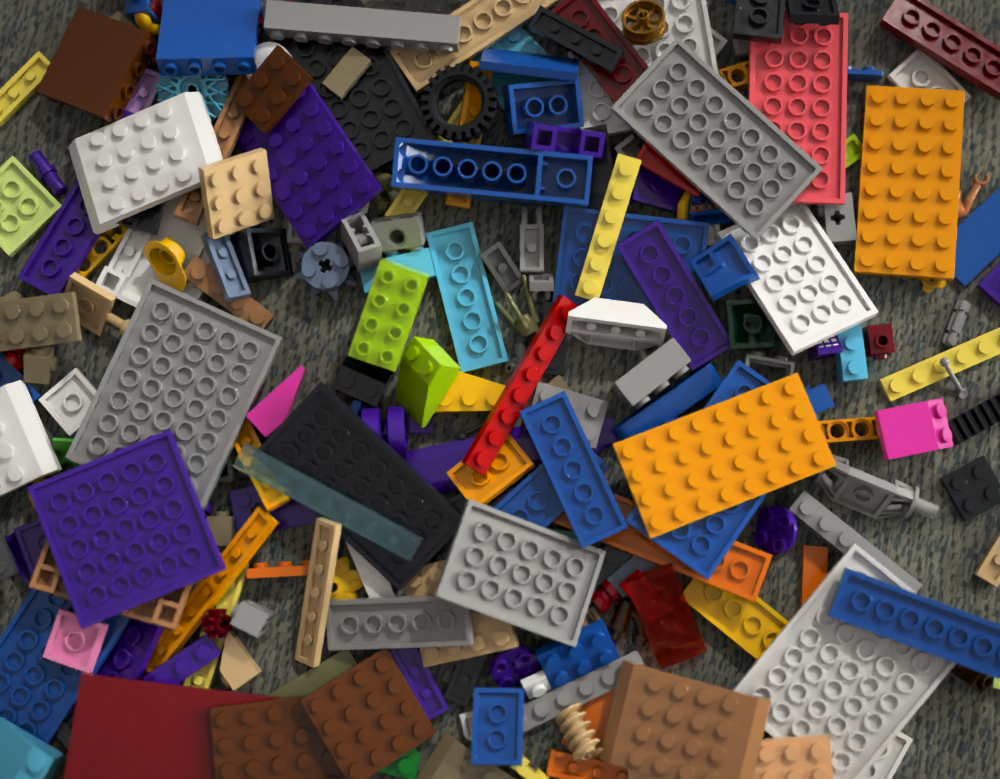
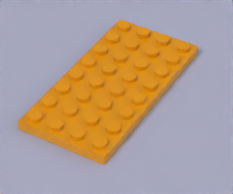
M866 86L856 221L857 240L855 241L853 274L953 281L965 91Z
M798 373L612 444L649 539L836 466Z

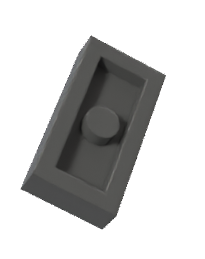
M499 240L478 253L504 294L523 283L521 273Z

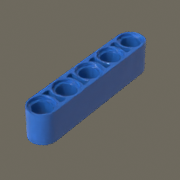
M710 361L706 362L613 427V430L620 441L661 426L664 424V421L674 419L717 389L723 380Z

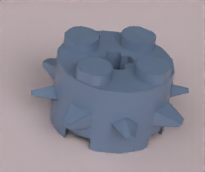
M342 239L337 244L321 241L315 243L306 252H298L302 262L301 271L295 275V279L305 280L311 286L309 297L313 298L320 292L330 294L335 301L338 300L339 291L343 290L347 285L356 286L357 282L352 278V267L355 264L352 258L347 256L344 251ZM330 264L332 270L330 272L326 270L324 273L322 267Z

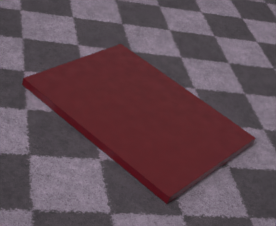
M81 673L63 779H215L210 707L284 697Z

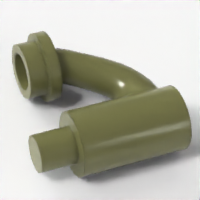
M380 169L373 173L385 191L392 192L394 190L399 192L401 188L391 187V174ZM380 193L373 198L378 206V213L385 215L393 202L387 197L382 198Z

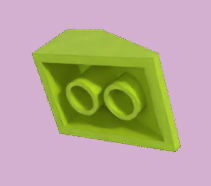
M413 336L401 356L395 399L402 406H405V410L422 428H425L461 368L433 339Z

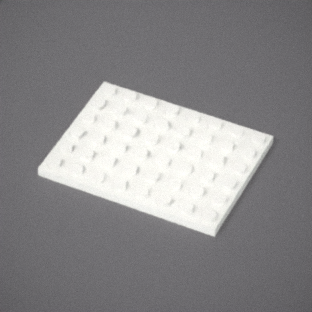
M852 543L732 689L772 700L765 731L774 738L829 734L833 779H861L956 664L827 615L844 567L916 593L857 544Z

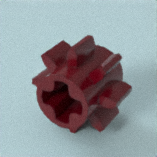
M208 609V614L202 617L201 630L208 633V639L226 638L225 633L232 630V625L230 624L232 617L225 614L226 609Z

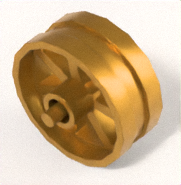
M637 0L629 4L624 9L621 17L623 33L626 39L636 45H649L660 40L666 30V18L663 7L653 0ZM628 22H632V23H633V24H631V25H629V26L626 25Z

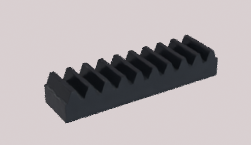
M541 5L528 25L529 30L534 34L537 33L541 38H546L549 42L555 43L558 47H563L567 52H572L575 56L588 61L591 65H596L600 70H605L609 75L613 74L625 54L621 48Z
M1000 393L948 421L949 429L952 432L953 446L1000 422Z

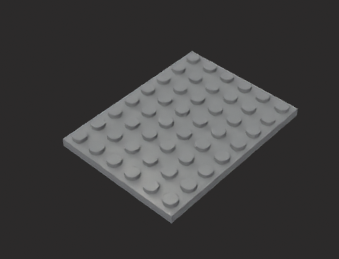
M150 278L65 458L83 465L171 429L202 508L205 510L247 420L245 415L251 411L284 338Z

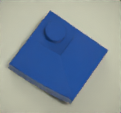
M732 234L690 260V263L714 301L741 286L760 279Z

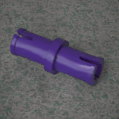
M36 150L28 156V160L38 171L40 180L48 185L54 196L59 197L66 193L68 187L58 176L56 167L50 165L42 151Z

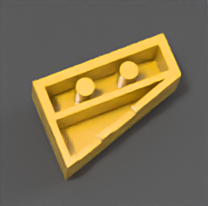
M459 371L434 414L490 413L503 392L505 385Z

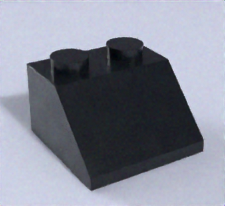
M245 228L230 235L232 246L247 283H256L294 275L285 229Z
M347 355L331 388L376 408L380 407L395 372Z

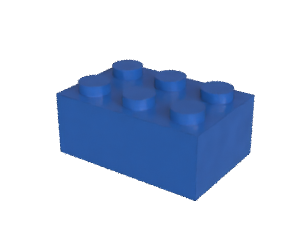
M577 78L576 82L553 80L512 84L502 87L507 135L526 134L527 122L572 128L584 127L579 78Z

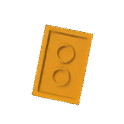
M508 434L485 476L478 474L463 464L462 461L446 472V474L466 500L471 499L486 505L531 471L535 465L513 437Z

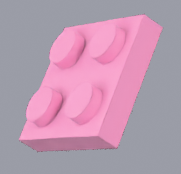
M64 608L59 609L43 658L89 674L93 673L109 624L99 622L81 629L75 612Z

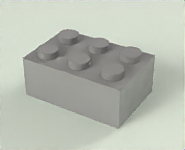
M672 337L618 379L611 388L628 410L633 407L638 410L650 400L649 394L652 392L655 395L659 394L670 384L667 380L671 377L676 380L689 370L687 365L692 360Z

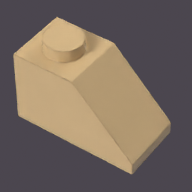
M234 631L226 635L220 665V672L222 673L220 678L223 684L228 689L232 688L233 691L262 672Z

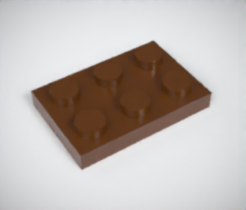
M277 45L232 99V102L263 133L269 134L314 78L282 47Z

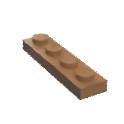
M195 256L185 268L184 273L188 281L234 316L262 329L265 328L274 316V314L250 296L226 302L213 268L198 256Z

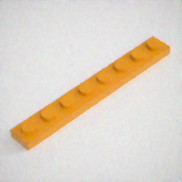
M258 506L221 553L227 569L202 579L188 596L177 631L164 628L146 667L148 672L182 649L201 624L202 617L208 614V609H213L279 522L263 507Z

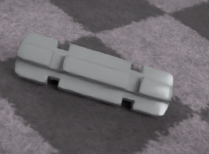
M956 301L954 307L956 311L952 312L946 328L948 333H945L942 339V343L947 346L955 347L959 337H957V334H961L967 317L965 313L968 314L971 307L967 301Z

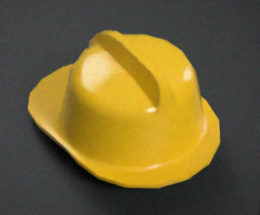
M169 236L159 242H147L143 248L144 255L151 264L160 283L182 291L186 286V276L182 268L185 260L183 249Z

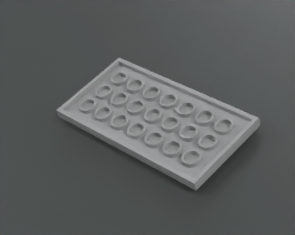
M678 37L610 109L755 242L823 169Z

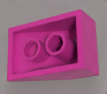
M302 365L245 415L267 439L292 412L307 373Z
M942 398L873 412L884 460L953 447L952 432L949 429L946 416L947 411Z

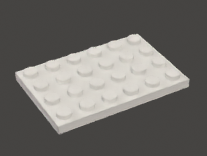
M790 204L756 242L736 224L717 232L716 238L718 241L732 234L760 277L758 281L746 285L792 356L877 315V309L806 204Z

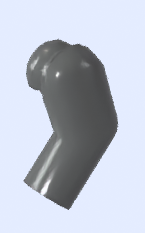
M524 341L513 343L515 356L504 366L505 372L511 376L526 352Z

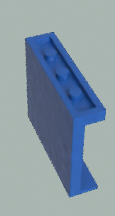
M163 0L156 54L160 75L254 74L257 70L256 51L259 17L263 16L261 0Z

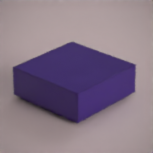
M409 414L408 434H433V416L426 427L422 428Z

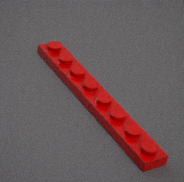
M558 295L462 460L463 464L480 475L485 476L518 419L519 411L525 407L567 334L565 331L568 312L578 306L564 295Z

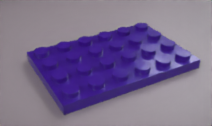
M312 83L269 134L263 133L249 120L243 126L237 139V143L244 153L258 148H263L267 151L272 196L307 249L327 238L341 226V219H345L358 212L384 190Z

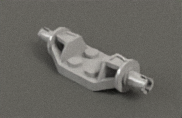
M832 455L836 466L828 469L836 475L834 482L825 474V470L813 475V481L820 484L830 501L874 519L897 515L907 519L914 511L933 520L939 508L937 504L919 498V487H910L897 479L889 483L862 470L850 467L848 459ZM892 501L904 502V504L889 505Z

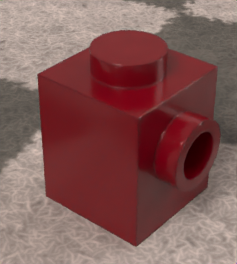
M892 323L867 325L862 328L866 357H873V361L886 360L888 355L895 352Z

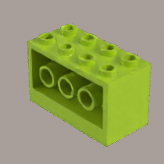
M386 258L380 260L348 356L396 372L430 277L429 273Z

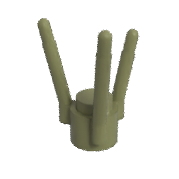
M524 274L521 278L531 316L528 313L521 314L508 292L505 293V297L517 316L515 320L499 302L495 303V306L513 326L515 332H519L522 338L537 331L539 327L536 323L540 321L535 312L527 278Z

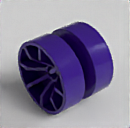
M405 406L388 407L386 421L384 422L382 421L379 407L362 408L361 419L401 457H408Z

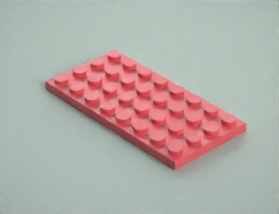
M785 11L781 44L749 41L748 101L823 168L791 204L841 206L845 204L848 13H839L838 25L821 26L810 23L804 25L789 23L787 11Z

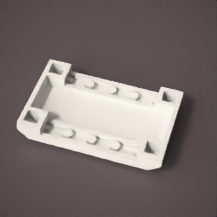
M200 92L181 93L78 137L68 147L91 227L97 235L119 226L118 221L201 187L198 167L223 160L203 96Z
M182 195L166 201L158 235L136 232L128 228L108 266H104L96 285L117 296V299L136 308L149 279L160 282L144 255L143 248L149 241L159 242L168 236L179 244L185 253V260L182 265L183 270H185L195 256H198L212 267L201 239L203 233L207 232L205 212L199 226L177 219L174 216ZM187 279L185 288L180 291L200 301L204 295L202 290Z
M22 380L0 387V497L35 480L44 479L62 470L26 384Z

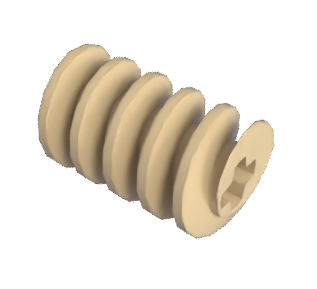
M576 703L567 707L556 717L557 724L561 725V733L565 734L564 740L566 743H569L568 749L570 752H573L572 757L574 761L592 759L600 755L604 750L603 747L595 748L600 740L599 738L591 739L596 733L594 729L587 730L592 724L591 721H582L587 716L586 712H578L583 707L582 703Z

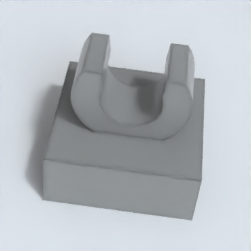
M553 273L529 274V291H532L534 300H537V293L539 291L546 293V300L550 299V291H554Z

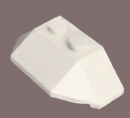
M593 298L568 312L565 332L572 334L589 345L636 351L650 348L654 345L662 346L667 325L644 304Z

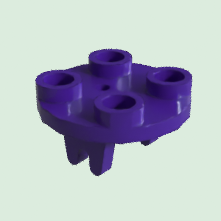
M784 506L762 508L756 523L754 542L768 554L781 555L788 552L793 547L797 538V519Z
M522 644L516 648L495 653V657L490 664L491 677L501 688H511L522 684L520 680L537 673L539 667L538 658L534 651L523 647Z

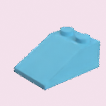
M0 717V779H52L65 754Z

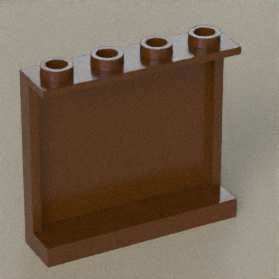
M78 6L36 91L55 103L59 101L104 119L110 124L116 122L123 117L124 110L134 94L140 77L145 72V67L154 53L158 41L145 30Z

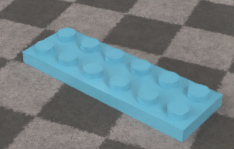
M473 222L426 233L461 372L467 373L508 362L484 264L478 255L480 249Z

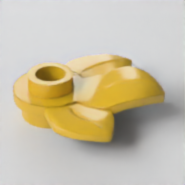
M348 557L338 558L333 578L336 590L331 592L330 599L359 598L356 591L360 590L364 585L358 570H350Z

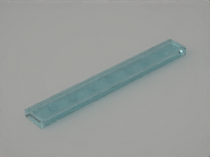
M247 443L243 445L233 465L238 470L410 562L423 539Z

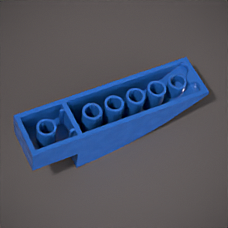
M396 137L391 187L513 205L538 207L539 204L587 208L589 205L593 155Z

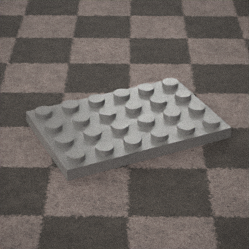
M467 499L434 596L570 647H576L606 551L590 545L582 549L579 541Z

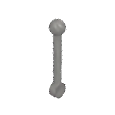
M946 357L941 358L939 363L942 367H945L958 390L957 396L965 399L968 396V392L958 382L949 366V359Z

